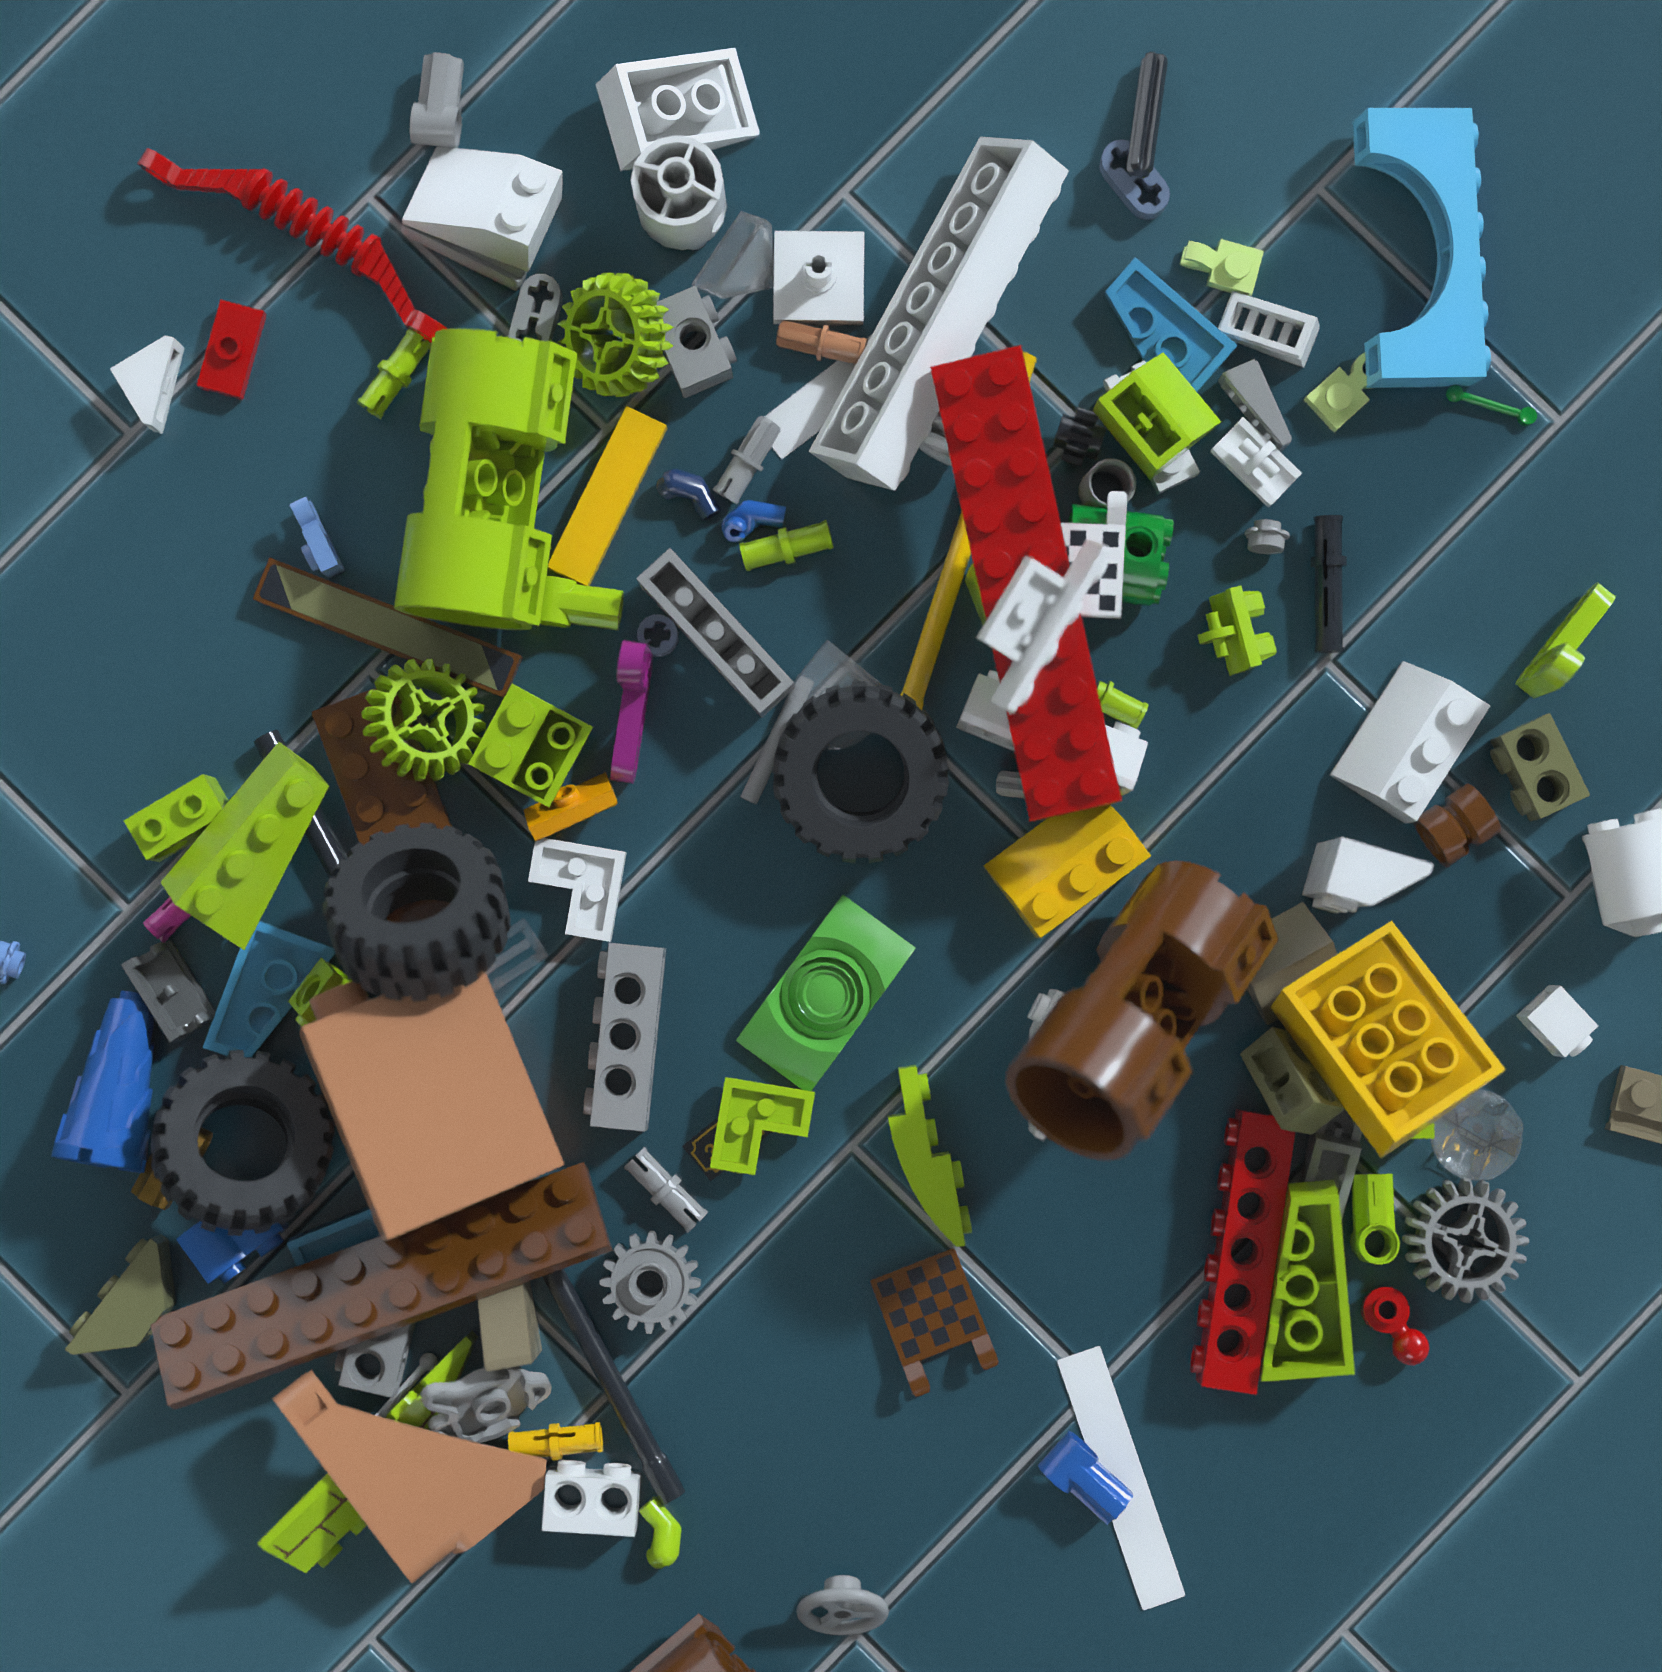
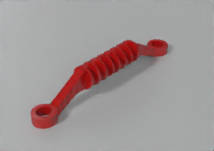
M146 148L137 162L143 170L171 188L227 193L242 202V206L249 211L255 210L261 204L259 216L263 220L270 219L277 212L274 221L275 227L282 230L292 221L290 236L297 239L307 231L305 244L308 247H315L323 239L320 249L323 256L329 257L338 248L336 264L344 266L354 258L351 272L359 277L363 275L382 287L407 329L416 331L423 336V340H428L430 343H432V337H435L436 331L447 329L432 317L415 309L381 245L380 237L371 234L362 243L364 228L357 224L346 233L349 219L342 215L331 224L334 211L328 206L324 207L316 215L318 209L317 199L310 197L301 205L303 191L299 188L292 189L286 196L288 189L287 181L280 178L271 186L273 175L269 170L265 168L249 170H183L150 148Z

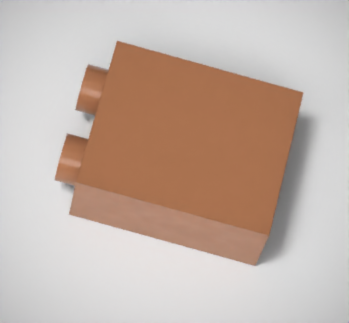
M483 971L477 974L478 979L465 988L463 985L453 988V994L442 998L440 994L427 996L428 1001L414 1002L411 997H403L402 1001L385 998V995L370 1000L361 984L353 981L323 992L309 1000L317 1021L303 1026L299 1036L329 1106L382 1241L564 1165L487 974Z

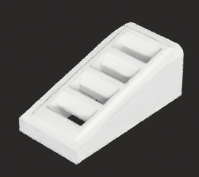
M1232 291L1218 329L1234 342L1304 367L1320 325L1317 317ZM1244 307L1249 309L1250 312L1241 331L1235 329V326ZM1262 314L1267 316L1260 336L1253 335L1259 316ZM1277 321L1284 323L1278 341L1275 342L1270 339ZM1296 327L1302 331L1294 348L1288 346Z

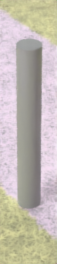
M797 675L794 682L795 688L788 694L740 796L757 805L773 771L777 745L780 736H782L785 730L786 723L793 713L797 714L803 707V703L806 701L814 684L808 678Z

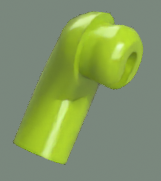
M654 1496L638 1512L654 1529L651 1548L646 1552L647 1561L652 1567L662 1569L665 1566L672 1565L679 1555L681 1526L666 1507L661 1505L659 1499Z

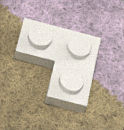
M547 838L539 841L536 840L528 882L573 889L565 934L611 942L627 852Z

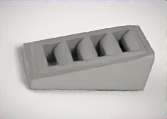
M1253 359L1222 373L1218 380L1221 388L1250 423L1268 441H1271L1276 446V449L1280 452L1285 450L1291 443L1292 437L1258 361Z

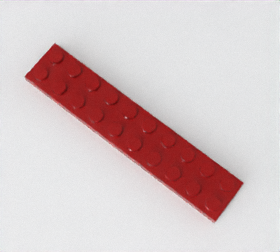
M1021 345L930 367L986 621L1025 556L1034 559L1062 578H1064L1070 568ZM1081 612L1073 623L1065 627L1057 641L1058 649L1056 654L1047 665L1041 667L1035 677L1033 691L1029 699L1022 706L1017 707L1014 713L1006 711L1030 821L1122 802ZM992 648L999 682L1001 683L1013 660Z

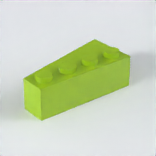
M278 742L161 881L174 904L245 950L329 787L315 768L285 745Z
M1334 1180L1288 1183L1260 1368L1261 1382L1355 1375L1340 1202Z

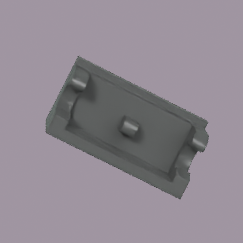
M172 940L166 943L154 944L150 947L149 952L140 957H133L121 964L169 1042L182 1041L213 1021L216 1013L215 1007Z

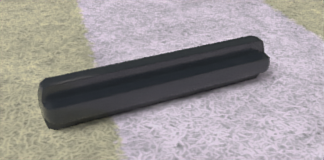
M1154 51L1146 53L1145 58L1141 61L1127 161L1129 175L1140 178L1148 177L1154 167L1168 65L1167 57Z

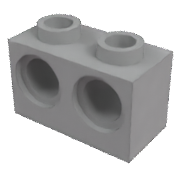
M416 1322L339 1350L335 1364V1371L341 1372L339 1386L393 1398L398 1393L402 1383ZM370 1353L379 1359L381 1370L378 1375H368L361 1369L360 1357L362 1354Z

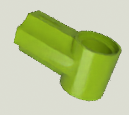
M546 576L540 624L564 628L571 627V624L619 630L624 592L616 589L577 585V582L574 580Z
M1354 1174L1351 1185L1353 1233L1350 1239L1351 1250L1363 1262L1377 1265L1387 1264L1395 1259L1400 1247L1399 1238L1395 1232L1393 1174ZM1377 1230L1384 1237L1385 1245L1380 1254L1371 1256L1366 1251L1365 1238L1370 1232Z

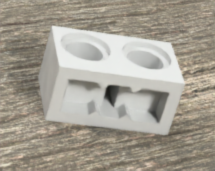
M558 1461V1467L550 1466L546 1473L542 1531L635 1537L638 1528L641 1472L631 1471V1465L623 1463L604 1464L602 1470L586 1469L585 1462ZM563 1485L575 1486L581 1493V1502L576 1505L563 1503L558 1496V1488ZM609 1488H619L626 1494L628 1503L621 1508H612L605 1502L603 1492Z

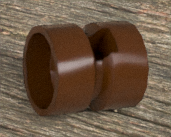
M1469 783L1445 797L1444 807L1434 805L1423 812L1417 821L1413 822L1418 835L1427 849L1445 867L1451 866L1469 853V844L1472 843L1480 846L1501 832V825L1495 812L1482 794Z

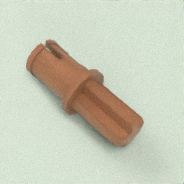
M786 320L781 322L776 338V343L779 347L816 355L817 361H822L824 357L857 364L868 341L867 338H858L829 331L828 325H824L823 329Z

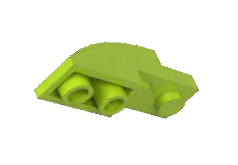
M916 1065L898 1067L905 1112L887 1115L902 1169L914 1194L938 1229L956 1247L966 1246L964 1234L972 1233L968 1206L959 1207L956 1189L964 1188L960 1160L951 1162V1156L948 1151L931 1154L930 1147L937 1146L939 1143L934 1118L925 1119L923 1101L931 1100L927 1073L918 1074Z

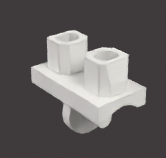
M1244 417L1210 451L1268 508L1302 474L1276 449V446L1271 441H1268Z

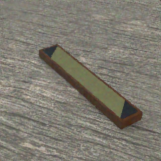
M270 557L253 597V600L407 661L415 659L420 666H422L426 659H433L435 671H438L445 663L450 664L451 671L449 676L454 679L460 673L466 674L464 683L502 698L505 697L513 683L523 658L518 654L426 618L400 612L394 609L393 605Z

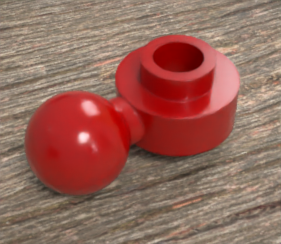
M1379 1287L1371 1290L1365 1296L1361 1305V1313L1365 1323L1376 1332L1390 1333L1394 1338L1392 1350L1397 1360L1410 1366L1422 1363L1428 1356L1429 1342L1422 1332L1408 1328L1406 1325L1410 1315V1307L1406 1297L1400 1291L1391 1287ZM1384 1301L1392 1303L1395 1309L1394 1315L1389 1319L1383 1318L1379 1313V1306Z

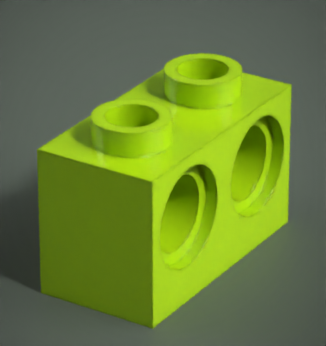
M202 774L123 821L145 859L161 862L195 842L229 800L215 777Z

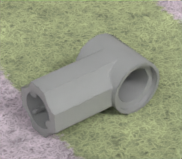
M437 52L424 55L418 102H414L410 117L411 143L450 148L458 147L462 127V113L459 107L464 69L462 59L453 57L450 54Z

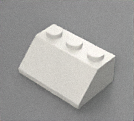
M1403 661L1330 773V776L1403 823L1415 822L1430 802L1490 708V705L1453 681Z
M1341 837L1317 843L1302 895L1313 898L1312 907L1336 914H1339V912L1347 913V911L1356 912L1357 907L1373 905L1430 874L1433 864Z

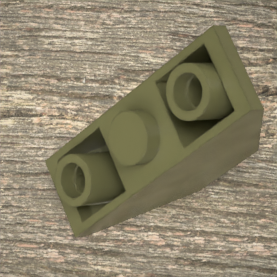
M160 1234L150 1238L149 1241L142 1238L132 1248L125 1259L130 1263L129 1267L120 1278L117 1275H113L106 1282L97 1295L102 1302L92 1314L88 1311L82 1314L70 1329L69 1334L74 1338L65 1348L66 1351L71 1355L135 1347L149 1340L152 1336L151 1324L155 1323L160 1316L169 1313L176 1305L169 1240L165 1236Z

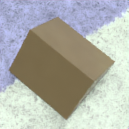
M1303 902L1271 919L1279 940L1247 987V991L1266 1025L1278 1020L1271 1006L1283 988L1338 955L1334 942Z

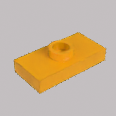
M605 772L576 786L566 785L561 787L550 808L541 803H536L523 810L528 828L534 840L539 841L616 806L618 801Z

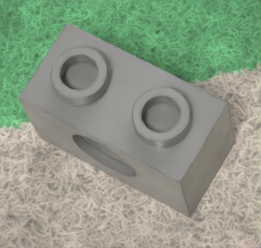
M695 285L658 301L657 305H663L669 309L663 317L664 323L674 327L665 333V340L671 343L673 347L663 351L683 397L687 398L733 378L730 364L737 362V359L727 336L719 339L712 323L719 321V317L710 296L701 298ZM697 331L705 335V344L697 350L685 348L681 343L684 336L689 332Z

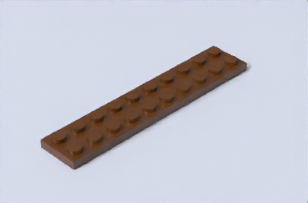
M584 1162L494 1194L388 1240L382 1241L381 1236L160 1316L155 1323L151 1324L168 1406L173 1410H177L613 1251L587 1166Z

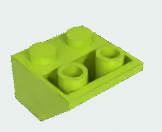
M1164 352L1127 375L1100 397L1093 409V412L1098 415L1101 422L1149 480L1153 479L1221 423L1219 418Z
M511 684L468 764L550 808L593 727L520 687Z

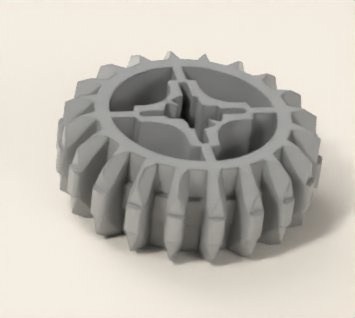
M1462 1177L1458 1183V1191L1452 1181L1444 1180L1442 1181L1443 1196L1435 1189L1428 1188L1426 1195L1431 1203L1428 1206L1418 1200L1413 1203V1207L1422 1213L1419 1220L1413 1217H1406L1405 1219L1407 1225L1416 1228L1415 1234H1405L1402 1236L1404 1243L1416 1245V1249L1407 1252L1405 1258L1409 1262L1422 1261L1415 1267L1413 1271L1414 1276L1418 1279L1429 1276L1426 1288L1435 1292L1442 1286V1297L1447 1300H1452L1458 1291L1460 1300L1464 1303H1470L1474 1290L1481 1300H1488L1490 1296L1488 1285H1491L1500 1293L1504 1292L1506 1287L1501 1277L1505 1275L1516 1280L1519 1276L1517 1271L1510 1268L1513 1260L1523 1264L1527 1261V1257L1516 1252L1517 1246L1528 1245L1530 1243L1529 1238L1516 1235L1515 1232L1527 1225L1526 1220L1523 1218L1510 1219L1519 1208L1518 1205L1512 1201L1502 1204L1505 1199V1191L1496 1188L1489 1194V1183L1483 1180H1479L1473 1189L1471 1179ZM1469 1203L1467 1211L1462 1210L1459 1219L1453 1224L1444 1225L1437 1223L1439 1218L1452 1207ZM1484 1208L1492 1215L1496 1222L1499 1243L1492 1242L1485 1236L1484 1223L1486 1219L1482 1217ZM1447 1233L1458 1236L1460 1234L1471 1235L1475 1241L1484 1244V1246L1480 1247L1474 1244L1463 1246L1458 1244L1456 1239L1447 1236ZM1432 1236L1443 1240L1447 1245L1448 1254L1446 1261L1450 1263L1447 1273L1439 1266L1434 1257ZM1483 1255L1494 1257L1483 1270L1473 1275L1463 1276L1464 1270H1469L1473 1260Z

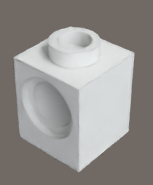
M1548 985L1516 1015L1553 1056L1566 1057L1568 1054L1574 1057L1581 1053L1592 1042L1593 1039L1589 1035L1598 1027L1561 986Z

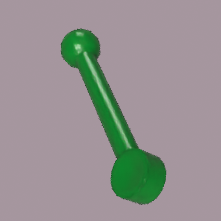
M1451 385L1446 391V397L1451 402L1462 400L1517 418L1518 422L1523 426H1529L1537 419V413L1532 407H1525L1520 410L1464 392L1459 385Z

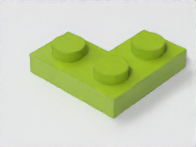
M725 1077L710 1168L755 1175L763 1130L808 1137L815 1092Z

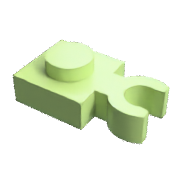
M1365 353L1361 354L1354 361L1349 376L1338 367L1304 399L1333 432L1338 430L1370 400L1362 391L1363 388L1371 389L1367 388V377L1362 369L1366 361Z

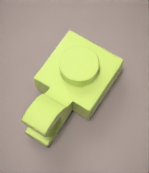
M1220 239L1217 243L1216 251L1202 243L1188 241L1187 247L1183 249L1179 265L1209 273L1206 284L1208 287L1229 293L1235 291L1251 296L1264 251Z

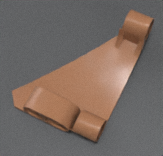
M312 1370L308 1373L305 1372L272 1398L412 1584L451 1552L460 1554L469 1550L544 1490L547 1461L545 1458L449 1436L339 1405Z

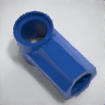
M1068 1431L1038 1464V1467L1055 1486L1067 1494L1069 1492L1074 1494L1108 1525L1126 1509L1128 1503L1133 1498V1492L1098 1462L1099 1458L1096 1453L1081 1438Z

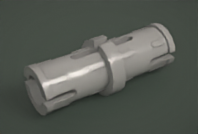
M644 1147L636 1157L648 1168V1171H644L633 1159L624 1169L628 1170L653 1195L650 1200L656 1206L660 1203L688 1233L696 1223L684 1212V1209L687 1208L699 1221L708 1211L703 1209L679 1185L682 1180L676 1174L671 1177Z

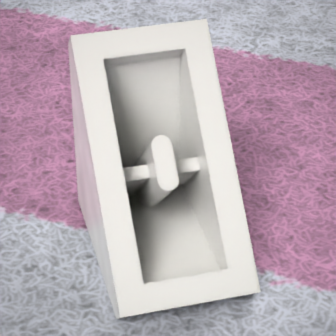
M163 336L110 368L142 423L152 431L163 434L184 352V347L174 337Z

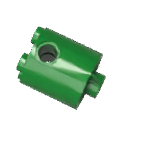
M1072 504L1068 523L1107 525V508ZM1127 511L1122 603L1142 606L1159 604L1161 591L1166 589L1169 563L1163 561L1166 547H1170L1173 533L1172 519H1164L1161 515Z

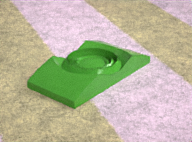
M842 895L736 1041L802 1090L812 1091L916 948L845 895Z

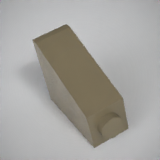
M530 1281L478 1299L486 1372L533 1363L542 1351Z

